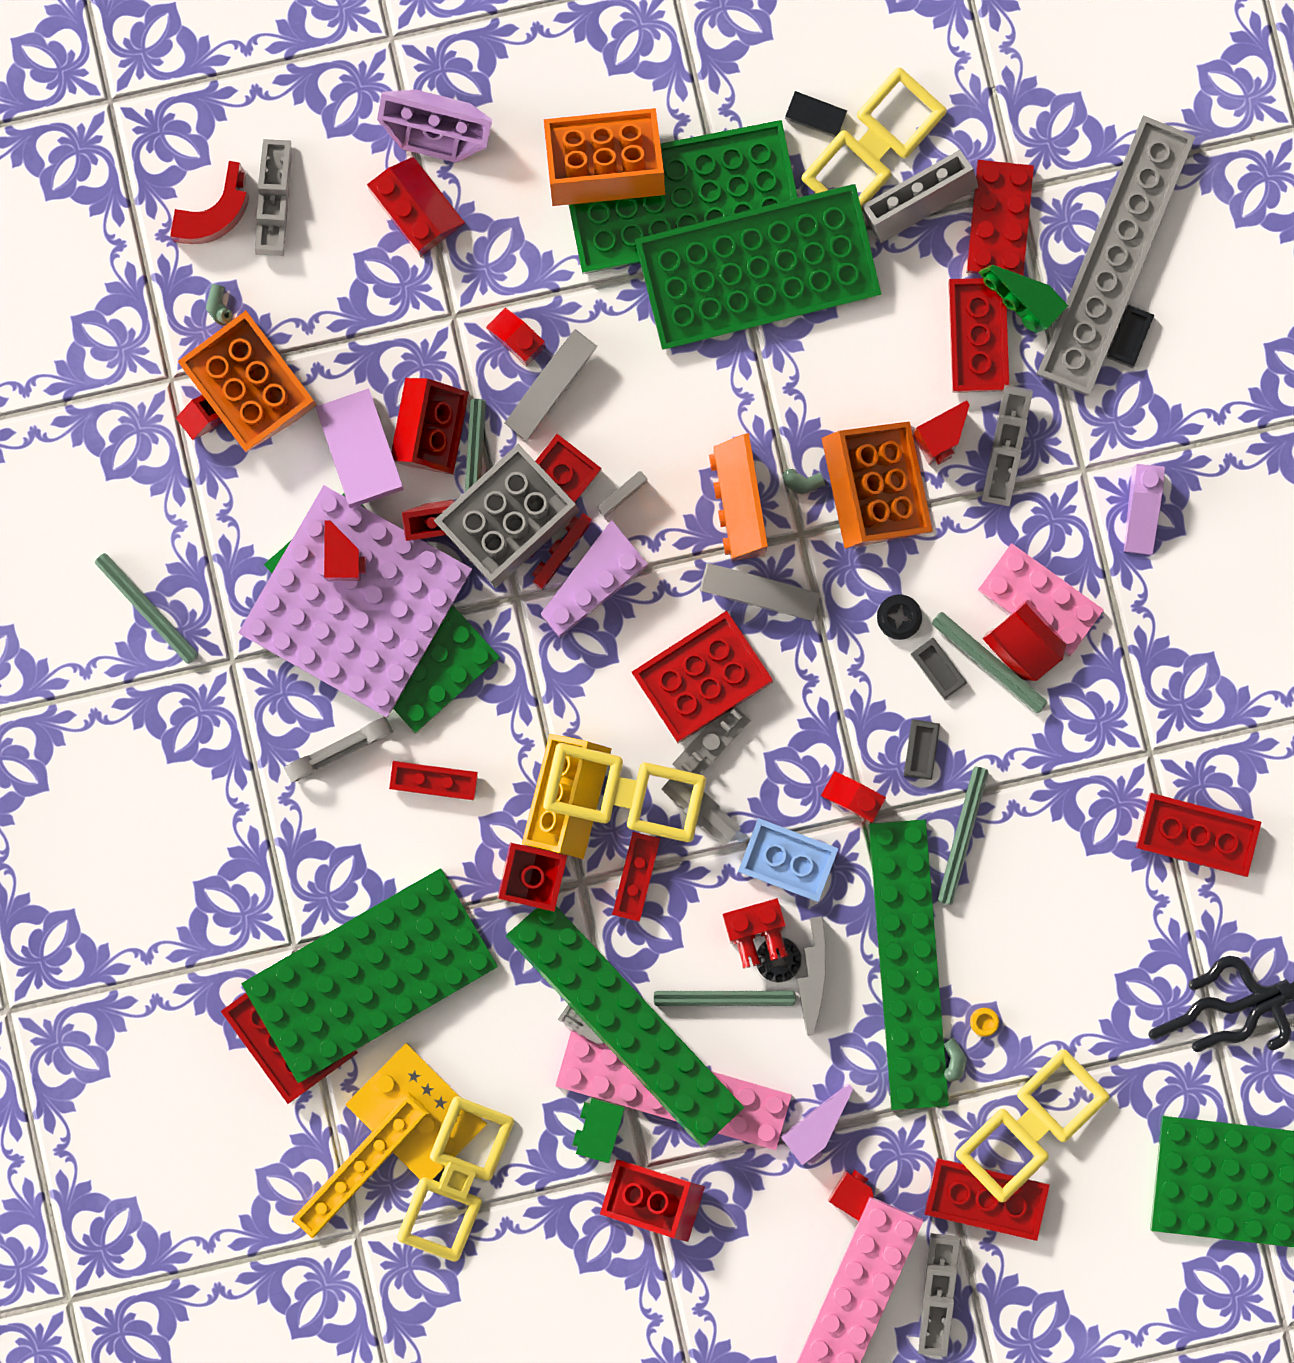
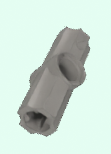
M669 779L661 790L683 808L682 811L687 815L694 785ZM704 792L697 825L699 827L703 826L720 843L726 846L741 827L719 809L720 806Z

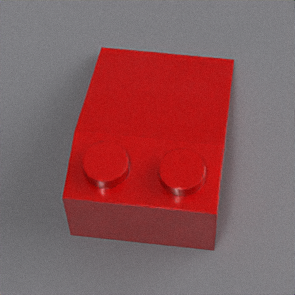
M616 1159L600 1215L689 1242L705 1186Z

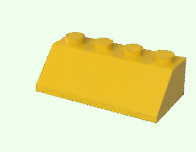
M549 734L522 844L584 859L593 821L550 812L543 807L556 746L564 743L611 754L612 748L585 740ZM566 756L556 801L596 810L608 765Z

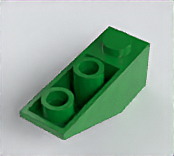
M990 265L978 272L984 278L985 285L991 290L996 291L1002 297L1004 305L1008 309L1015 311L1022 319L1023 325L1030 331H1034L1035 334L1048 329L1069 306L1048 284L995 265Z

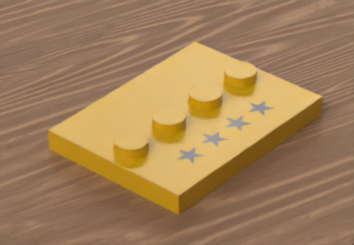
M405 1043L345 1105L373 1132L408 1093L416 1098L430 1113L393 1153L419 1179L426 1177L433 1180L445 1166L432 1161L430 1154L452 1099L461 1096L408 1043ZM460 1110L443 1153L455 1157L488 1123L479 1116Z

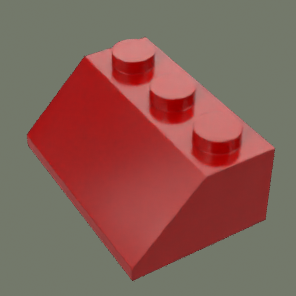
M414 156L387 168L366 184L371 195L420 257L465 224Z
M405 378L391 450L394 462L408 467L453 475L469 391L428 378Z

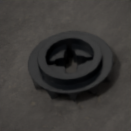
M897 594L886 598L877 611V624L884 635L894 640L910 638L919 630L922 623V611L919 604L907 595ZM902 605L903 615L912 620L902 621L898 629H896V620L887 616V614H896Z
M784 937L782 938L788 951V957H785L784 961L788 969L781 965H777L771 970L769 969L773 961H770L766 941L757 950V955L761 964L757 965V969L764 978L772 982L780 983L790 980L797 974L801 966V953L794 942Z

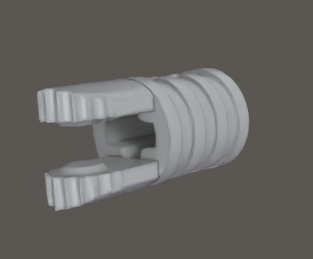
M567 1005L557 1020L570 1027L578 1035H583L596 1044H603L604 1042Z

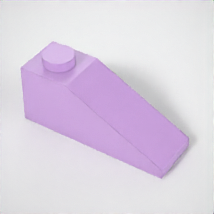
M1136 464L1132 468L1124 552L1153 555L1165 472V467Z
M850 1084L845 1085L780 1136L802 1165L806 1162L812 1165L823 1156L821 1150L826 1147L853 1091Z

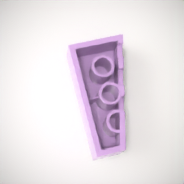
M612 520L541 613L542 618L559 638L648 567L647 562Z

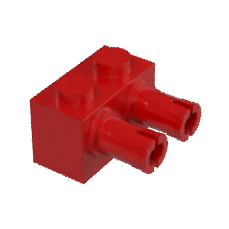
M778 898L722 914L730 944H737L743 969L750 968L749 957L753 966L761 964L753 941L758 936L765 937L770 961L778 960L776 950L779 951L781 959L788 957L781 934L786 925Z

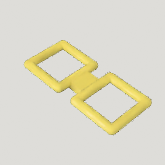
M896 68L857 113V118L869 128L858 141L848 131H841L802 175V181L815 193L827 191L828 189L815 177L845 144L878 174L859 196L862 209V205L869 202L892 175L891 170L880 161L883 155L891 148L901 158H908L945 116L947 112L946 107L903 68ZM899 81L933 111L905 144H902L871 115Z
M564 743L556 746L543 804L545 810L606 824L611 819L613 806L630 809L627 827L631 830L683 842H691L694 839L706 785L705 776L643 762L639 767L637 780L620 777L623 759L620 756ZM566 756L610 766L601 811L556 801ZM649 775L694 785L684 830L640 820Z
M1065 1049L1060 1050L1018 1091L1017 1097L1028 1110L1017 1121L1007 1110H998L956 1152V1157L999 1202H1006L1049 1159V1154L1038 1143L1049 1130L1060 1142H1067L1110 1098L1109 1093ZM1063 1063L1096 1096L1064 1128L1031 1095ZM1002 1123L1035 1156L1003 1188L970 1155Z
M458 1096L452 1099L430 1154V1159L444 1165L445 1169L439 1182L426 1177L420 1179L397 1235L399 1242L453 1262L460 1259L482 1205L480 1197L468 1192L474 1177L484 1181L492 1179L513 1128V1117ZM460 1110L501 1125L484 1168L443 1153ZM428 1191L469 1205L452 1248L411 1234Z

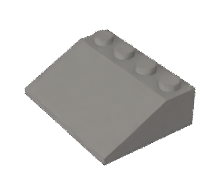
M518 443L440 514L434 522L496 589L577 515L579 510L568 495Z

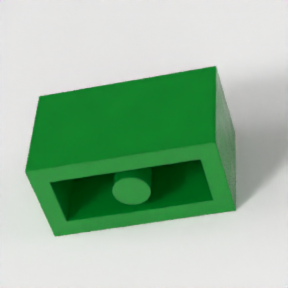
M594 1097L591 1098L590 1103L584 1101L580 1115L581 1119H585L582 1131L576 1130L572 1146L577 1147L576 1154L609 1163L625 1106Z

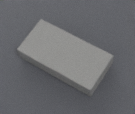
M638 471L598 505L599 513L606 518L648 482V478L642 471Z

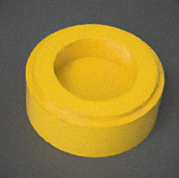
M979 1008L970 1017V1027L979 1036H991L999 1027L998 1015L992 1009Z

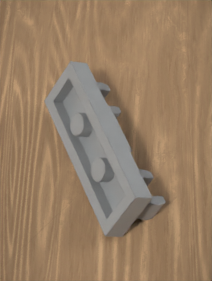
M737 707L733 708L708 724L672 765L678 770L701 775L751 720Z

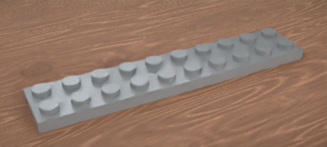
M1142 116L1066 303L1069 306L1061 313L1036 374L1037 376L1088 397L1091 394L1195 139L1194 135L1147 116Z

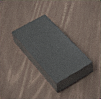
M934 637L910 654L943 700L967 683Z
M911 720L903 776L932 780L940 723Z

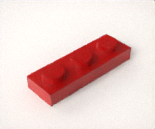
M582 513L579 518L574 516L565 528L568 534L563 541L559 538L555 541L549 550L552 556L546 564L541 561L532 573V576L535 577L533 584L542 591L593 523L592 519L586 514Z
M393 761L389 789L474 801L478 772Z
M632 832L612 915L640 922L660 838Z

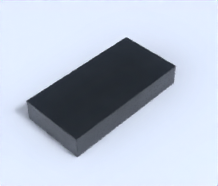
M795 91L785 119L835 138L841 130L848 110Z
M1128 304L1107 358L1133 368L1154 314Z

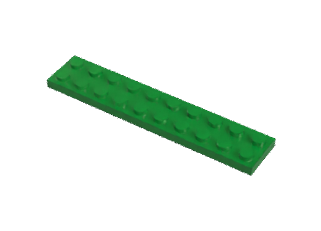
M926 819L868 824L891 1110L949 1106L947 1079L944 1076L946 1063Z
M557 906L555 907V912L536 908L507 933L506 938L701 1148L745 1108Z

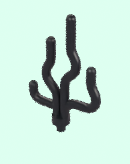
M1236 956L1222 957L1212 965L1207 973L1190 980L1189 988L1191 990H1198L1217 980L1224 969L1234 967L1238 970L1248 990L1253 994L1235 1002H1226L1215 997L1201 998L1194 1002L1184 1015L1149 1030L1148 1036L1150 1039L1156 1040L1186 1027L1194 1022L1203 1010L1208 1008L1233 1014L1256 1005L1248 1014L1242 1029L1236 1032L1225 1030L1215 1032L1193 1042L1192 1049L1195 1052H1201L1222 1042L1239 1043L1245 1041L1253 1034L1259 1018L1271 1011L1280 1029V1034L1267 1042V1048L1271 1051L1277 1050L1286 1045L1291 1038V1027L1282 1006L1294 1001V982L1289 983L1287 979H1284L1270 986H1262L1254 979L1249 966L1244 960Z

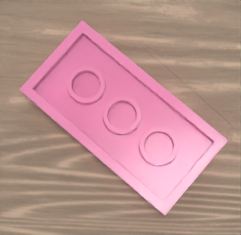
M1012 543L978 588V591L1010 614L1015 612L1028 599L1067 644L1065 653L1068 656L1073 654L1104 611L1103 608Z

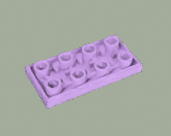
M369 388L315 406L349 508L404 490Z

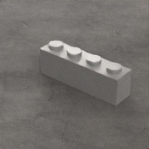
M958 150L863 204L862 209L867 224L879 242L883 243L979 187L973 167L961 150Z

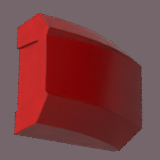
M1028 599L997 627L988 631L982 638L1015 674L1026 681H1038L1061 662L1067 645Z

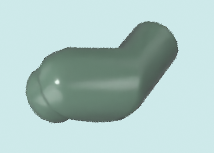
M211 284L206 310L216 323L226 325L232 320V312L222 302L225 287Z
M787 469L782 475L785 486L799 494H806L825 486L821 473L806 478L798 474L795 469Z
M953 1037L944 1043V1049L951 1058L949 1067L944 1072V1076L949 1082L960 1080L964 1076L967 1062L966 1055Z

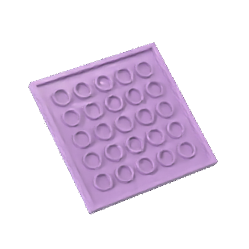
M323 485L238 633L388 718L473 569L421 539L406 541L403 529L360 505L349 508L345 496ZM325 520H331L361 551V556H366V574H361V581H327L324 578Z

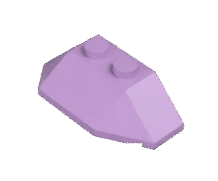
M416 89L382 92L377 121L381 126H384L388 134L401 149L455 163L487 147L492 119L471 103Z

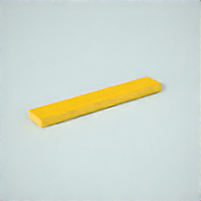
M408 1093L292 1220L313 1239L430 1112Z

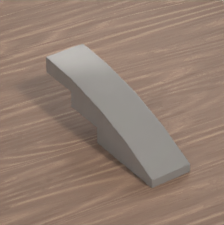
M263 139L258 181L259 196L256 215L255 255L284 256L290 182L291 140Z
M574 329L504 424L525 440L530 439L544 417L550 413L562 394L567 391L598 345Z
M1010 385L1004 386L982 495V501L1010 506L1033 390Z
M706 563L699 590L745 605L760 607L807 621H814L821 595L820 593L709 563Z
M822 916L810 918L814 946L803 948L808 977L797 978L807 1036L814 1034L821 1008L825 980V938Z
M935 1233L930 1235L918 1354L947 1357L954 1307L953 1298L957 1276L959 1236Z

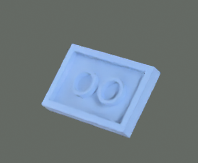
M758 818L738 872L819 902L839 848Z

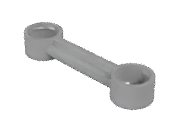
M382 717L367 724L360 730L286 765L284 770L290 782L294 783L366 745L387 737L393 733V730L387 718Z

